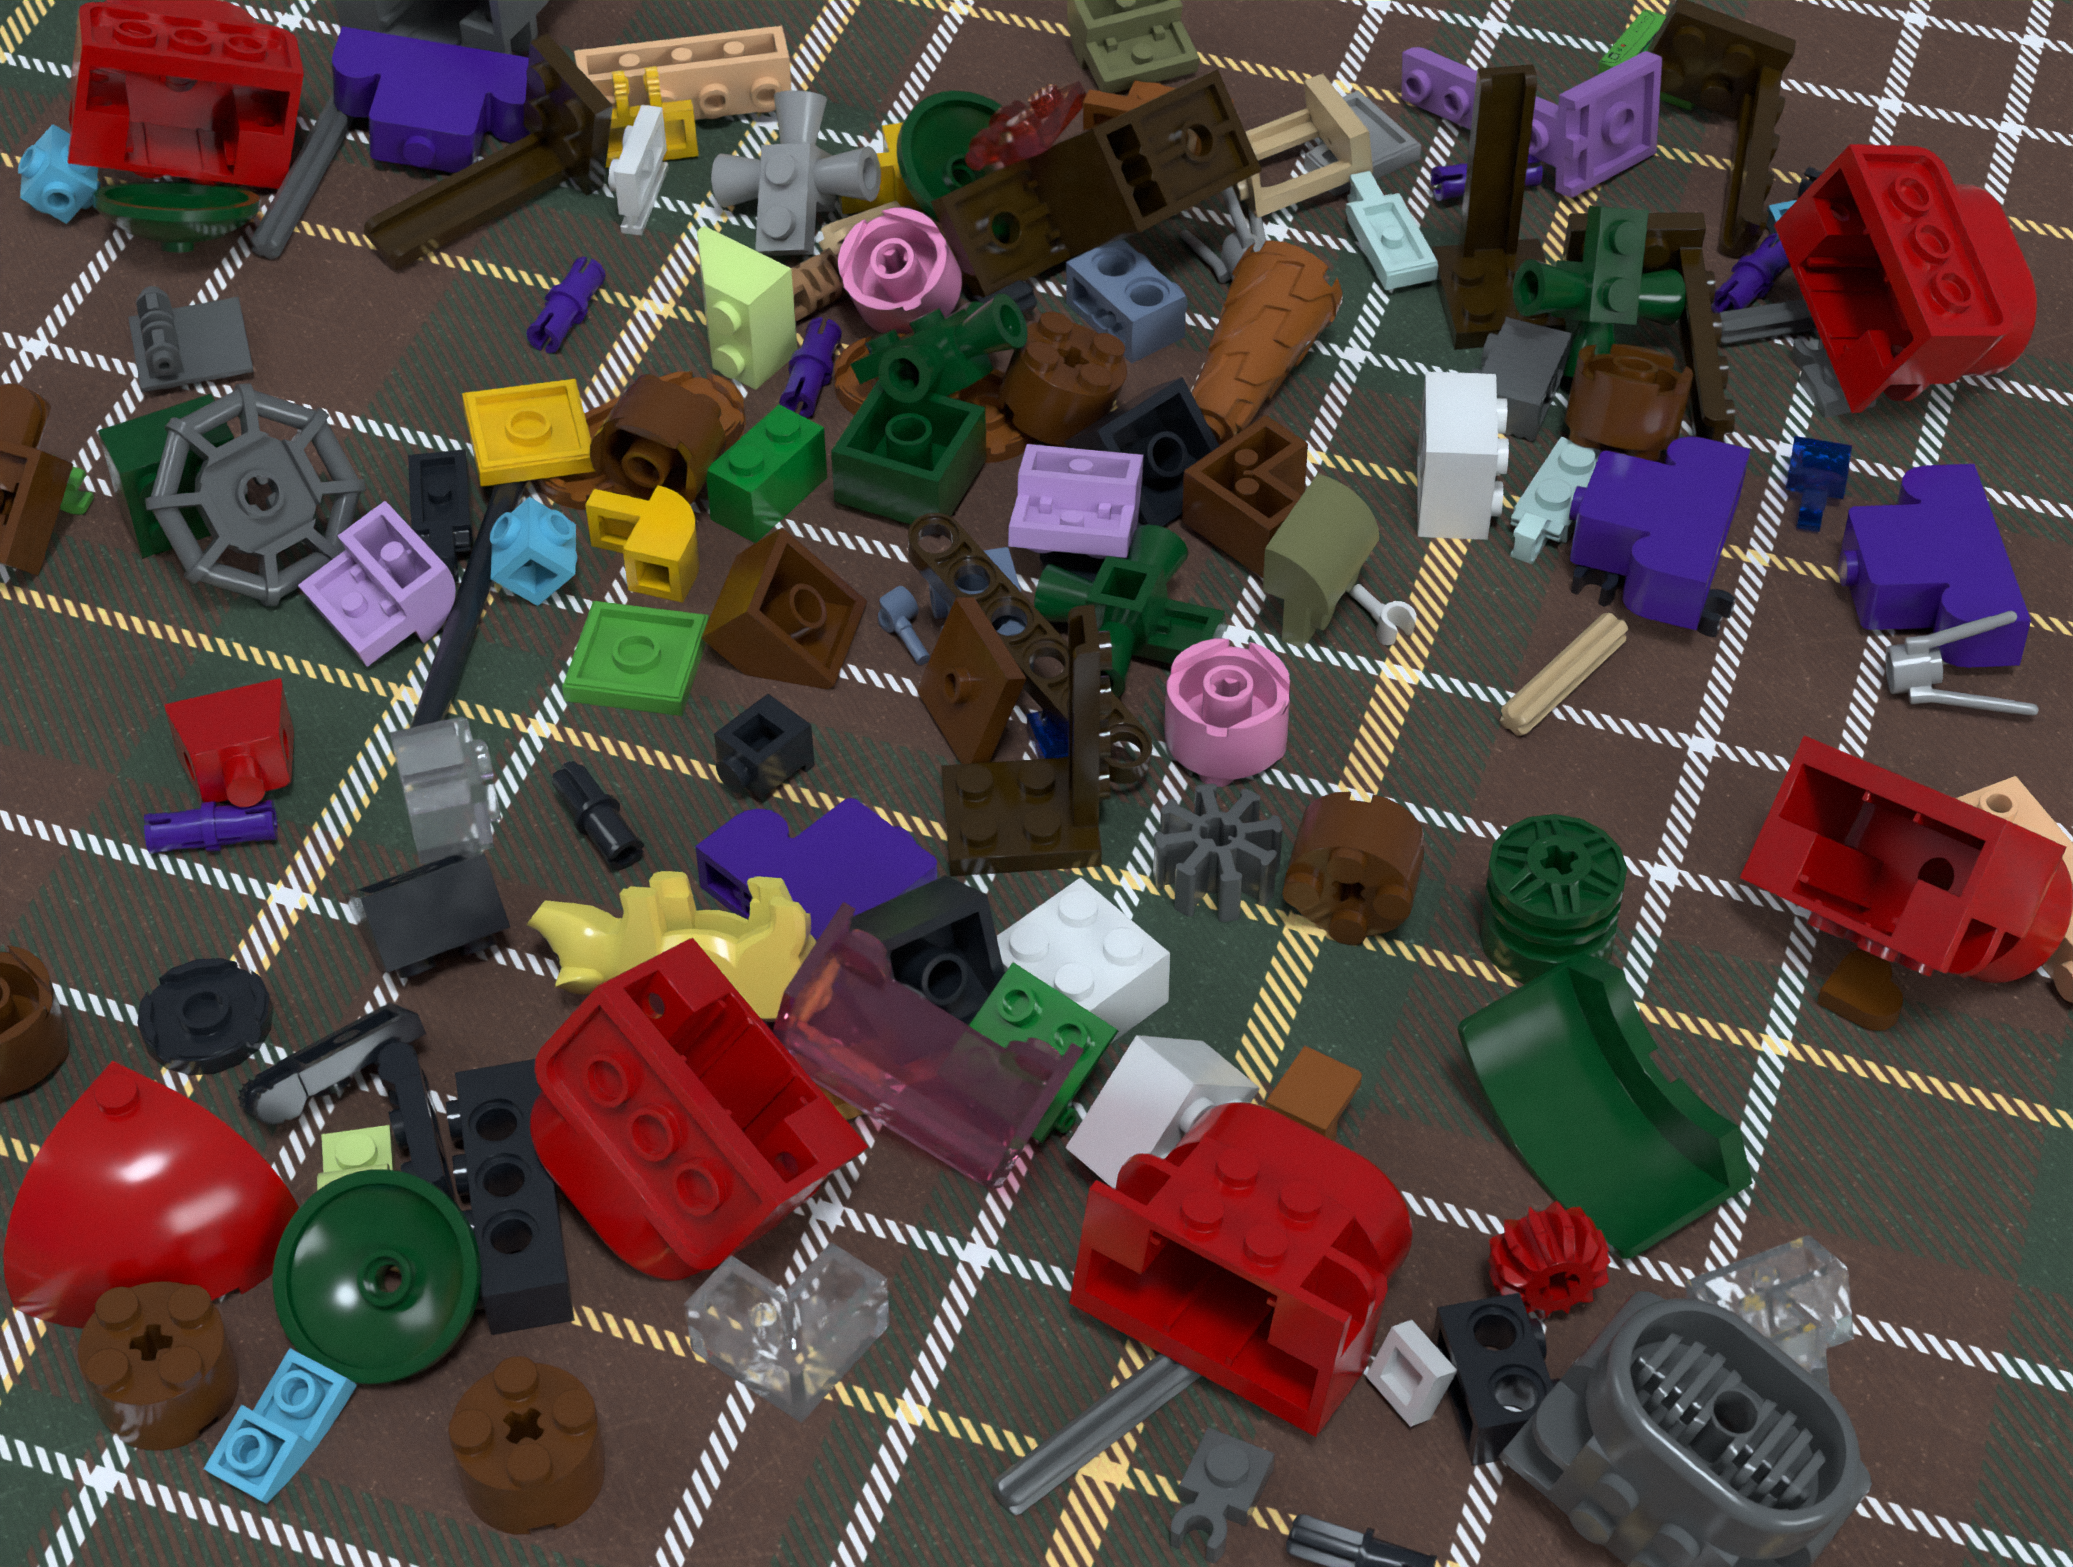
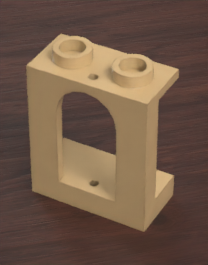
M1324 74L1304 80L1307 108L1246 131V135L1258 161L1318 137L1323 140L1338 161L1270 187H1261L1259 173L1233 185L1232 187L1238 202L1244 200L1257 218L1351 182L1349 177L1352 174L1370 171L1371 174L1373 173L1369 130Z

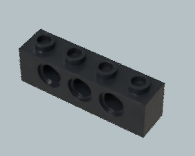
M535 1059L455 1072L458 1099L446 1101L451 1140H463L465 1154L452 1156L458 1196L470 1195L472 1209L462 1212L472 1227L480 1253L481 1284L475 1310L485 1308L491 1335L575 1321L556 1183L540 1162L530 1132L532 1107L538 1095L542 1092L534 1070ZM522 1250L514 1254H507L512 1251Z

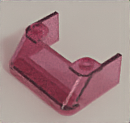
M843 902L785 989L773 1028L774 1035L815 1083L970 1179L990 1188H1001L1067 1081L1084 1049L1072 1042L1062 1057L1055 1048L1037 1038L1030 1037L1026 1042L1012 1040L1006 1048L992 1041L890 978L892 967L884 957L887 949L878 939L862 930L854 929L851 933L849 932L855 908Z

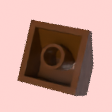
M781 527L736 555L701 639L744 675L827 690L836 683L867 600Z

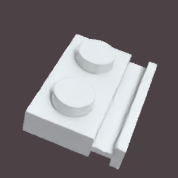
M641 105L633 126L628 125L625 128L622 144L623 151L619 159L612 160L608 177L609 189L616 192L619 214L625 215L620 227L621 233L641 236L669 169L668 162L662 161L667 150L662 107Z

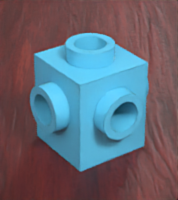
M52 124L41 138L25 151L19 162L18 173L22 175L20 198L28 202L37 211L48 213L67 224L81 208L86 210L93 204V192L101 188V183L97 180L98 167L68 164L70 133Z
M530 496L511 513L506 512L497 519L490 533V542L492 543L491 580L539 606L575 575V565L577 562L576 524L568 520L561 512L551 510Z

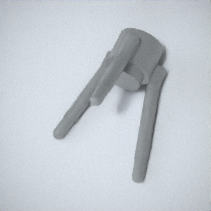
M1232 186L1221 192L1236 232L1230 234L1224 240L1221 259L1190 231L1183 230L1180 235L1182 240L1214 270L1221 283H1225L1230 279L1233 281L1234 275H1232V272L1246 249L1255 243L1254 251H1260L1266 241L1262 217L1257 218L1248 206L1253 233L1251 234Z
M2014 611L1988 616L1925 636L1906 637L1905 644L1886 647V674L1890 692L1892 694L1908 693L1910 704L1932 702L2034 716L2039 711L2037 705L2032 703L1938 690L1931 687V684L1942 683L1943 665L1948 664L1942 660L1937 646L2013 623L2017 619V614Z

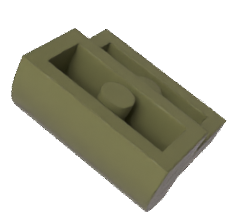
M1068 0L1067 16L1069 31L1081 70L1089 68L1100 91L1106 93L1131 89L1135 80L1147 83L1158 82L1197 72L1200 57L1181 21L1183 9L1181 1Z
M1317 473L1265 548L1263 591L1284 599L1282 641L1304 649L1317 628L1320 630L1326 629L1334 614L1336 603L1345 591L1350 592L1353 586H1355L1361 566L1379 541V528L1367 504L1349 487Z

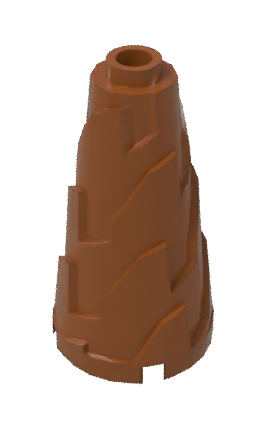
M1266 240L1261 250L1255 252L1253 248L1254 243L1244 251L1232 272L1234 279L1230 285L1221 311L1220 320L1208 347L1209 351L1206 361L1191 392L1219 445L1224 444L1238 432L1247 428L1263 402L1271 399L1292 367L1299 365L1321 332L1332 324L1340 309L1343 292L1338 278L1330 287L1323 278L1329 267L1315 255L1299 246L1286 242Z

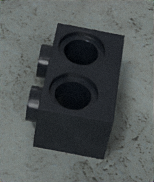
M1520 1292L1437 1307L1431 1342L1457 1369L1446 1392L1471 1466L1501 1461L1499 1455L1534 1415L1541 1402L1560 1381L1559 1378H1550L1544 1361L1547 1356V1346L1542 1325L1537 1318L1529 1319ZM1483 1345H1492L1502 1350H1490L1483 1347ZM1502 1405H1514L1524 1411H1512Z

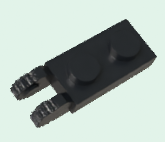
M391 1002L278 1061L276 1065L255 1075L254 1080L248 1079L246 1084H242L243 1088L238 1090L240 1092V1096L237 1098L240 1100L239 1106L244 1109V1113L266 1125L272 1124L277 1126V1123L284 1124L285 1119L291 1120L302 1113L308 1096L323 1097L338 1092L352 1081L351 1074L371 1063L377 1066L376 1062L378 1059L376 1056L380 1054L379 1050L385 1048V1045H390L392 1041L394 1043L399 1042V1040L402 1043L408 1042L409 1044L427 1034L418 1013Z
M401 1040L396 1043L392 1041L390 1045H385L383 1050H379L380 1054L376 1056L378 1059L376 1063L382 1085L389 1091L388 1095L393 1110L389 1111V1118L397 1145L400 1150L409 1148L411 1161L400 1164L401 1172L429 1181L444 1191L457 1204L429 1082L424 1071L421 1070L419 1058L413 1045L409 1046L408 1042L402 1043Z

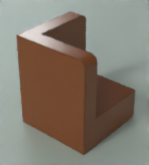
M1304 1046L1265 1101V1107L1279 1112L1336 1141L1338 1119L1360 1088L1362 1073L1312 1048Z

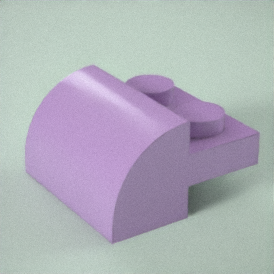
M1027 444L1018 473V495L1009 524L1008 547L1027 548L1036 553H1049L1052 551L1081 553L1097 559H1105L1106 556L1127 558L1133 533L1137 529L1143 455Z
M386 501L340 533L338 538L346 550L298 585L306 599L367 667L412 633L423 644L436 634L449 616L456 592L454 578L448 567Z

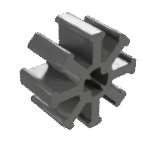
M1212 783L1198 785L1195 788L1194 813L1178 806L1175 799L1168 800L1161 808L1160 832L1154 834L1153 879L1156 888L1159 890L1164 889L1165 885L1175 884L1174 909L1192 917L1195 906L1207 892L1216 893L1219 904L1218 920L1220 922L1235 921L1240 918L1241 892L1257 899L1260 906H1266L1273 898L1275 875L1280 871L1283 827L1277 815L1271 816L1270 820L1259 821L1260 795L1248 789L1240 791V799L1226 813L1219 812L1216 802L1217 785Z

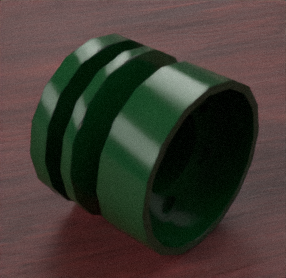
M1559 814L1527 817L1504 830L1492 846L1479 931L1485 955L1501 973L1524 985L1580 952L1606 963L1609 962L1612 957L1627 874V865L1619 845L1603 829L1581 818Z

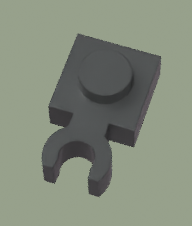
M1801 338L1794 339L1791 357L1793 363L1801 369L1799 382L1823 418L1851 412L1821 338L1819 339L1818 350L1808 348ZM1876 399L1865 409L1875 407Z
M1208 1427L1179 1485V1500L1188 1505L1179 1509L1172 1519L1171 1547L1179 1550L1185 1536L1189 1532L1194 1530L1204 1531L1210 1535L1206 1548V1561L1213 1564L1216 1563L1226 1549V1519L1242 1526H1247L1274 1469L1275 1453Z

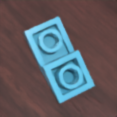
M289 1348L255 1408L251 1410L243 1405L240 1406L205 1465L204 1470L267 1504L311 1455L344 1408L357 1385L348 1378Z

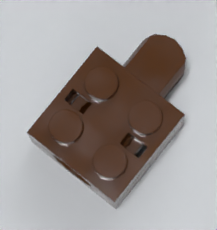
M7 383L0 386V564L39 576L74 464L38 450L51 410V406L45 397L20 384Z

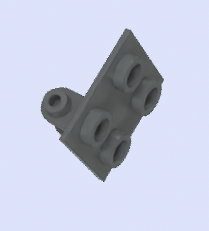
M146 287L136 299L138 315L129 316L128 318L141 393L254 372L239 296L172 309L169 296L158 287Z

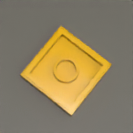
M576 379L462 393L463 410L481 487L595 472L590 459L591 438Z

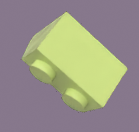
M703 226L697 231L712 367L724 376L733 378L756 390L789 362L792 354L797 350L791 268Z

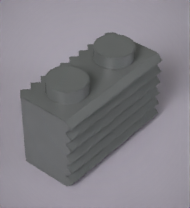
M1506 317L1499 335L1493 333L1488 335L1481 359L1483 368L1482 370L1473 368L1471 373L1496 374L1497 398L1507 399V424L1505 432L1507 436L1514 434L1518 439L1525 436L1529 442L1536 439L1564 377L1562 374L1571 348V333Z

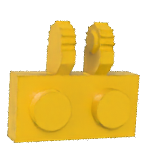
M646 67L643 81L649 100V105L647 106L662 107L667 150L662 161L699 156L691 99L662 103L657 67ZM623 70L612 72L616 109H612L606 168L610 167L613 159L620 158L623 151L622 144L625 128L628 125L633 126L641 106L629 107V84Z

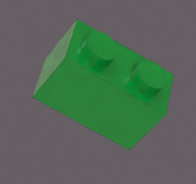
M778 404L716 459L707 470L706 480L710 520L757 543L828 478L824 427Z

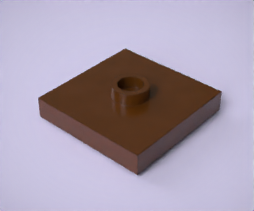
M958 597L953 602L917 692L961 764L990 762L1025 684L1026 677L975 598Z

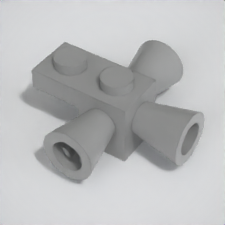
M781 91L774 94L780 144L761 145V160L720 153L715 158L712 166V189L717 202L722 207H729L758 199L755 251L765 256L813 255L816 212L835 211L836 195L873 201L880 189V164L875 150L870 146L833 156L815 146L827 98L824 95L809 91Z

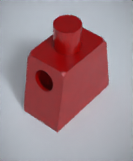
M281 678L164 704L178 760L202 803L213 801L217 803L229 800L235 806L250 807L262 800L265 791L285 787L291 782L294 729Z

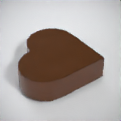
M1859 949L1850 952L1844 957L1820 989L1817 1004L1863 1028L1882 1031L1891 1028L1897 1023L1903 1005V995L1898 986L1891 982L1893 973L1889 961Z

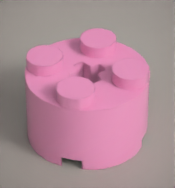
M890 208L883 210L882 216L868 223L864 219L850 230L840 248L838 267L845 290L861 317L870 327L882 334L894 328L897 333L909 334L913 332L909 322L937 308H940L944 317L953 311L961 292L962 274L943 234L928 216L913 209Z
M1216 638L1202 641L1181 652L1171 665V673L1166 683L1164 736L1167 747L1173 757L1187 769L1199 774L1200 779L1205 784L1212 783L1216 784L1217 787L1229 785L1234 779L1260 773L1281 759L1286 752L1290 706V680L1284 663L1273 652L1261 645L1249 642V649L1229 646V639Z

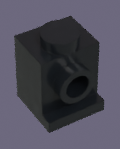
M766 694L714 733L717 774L724 785L735 793H740L747 788L761 799L797 770L802 769L804 772H807L815 766L811 724L770 694Z

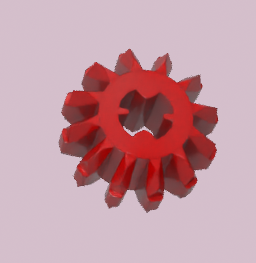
M1555 1201L1545 1211L1536 1212L1529 1206L1527 1216L1520 1220H1504V1233L1497 1234L1489 1239L1491 1252L1487 1260L1491 1268L1489 1275L1495 1290L1500 1292L1501 1295L1520 1292L1527 1314L1533 1311L1540 1321L1546 1319L1553 1311L1562 1310L1569 1315L1570 1307L1578 1302H1593V1289L1600 1288L1609 1282L1607 1267L1611 1263L1607 1253L1609 1252V1247L1602 1231L1597 1230L1594 1222L1590 1217L1586 1216L1581 1206L1565 1210L1558 1201Z

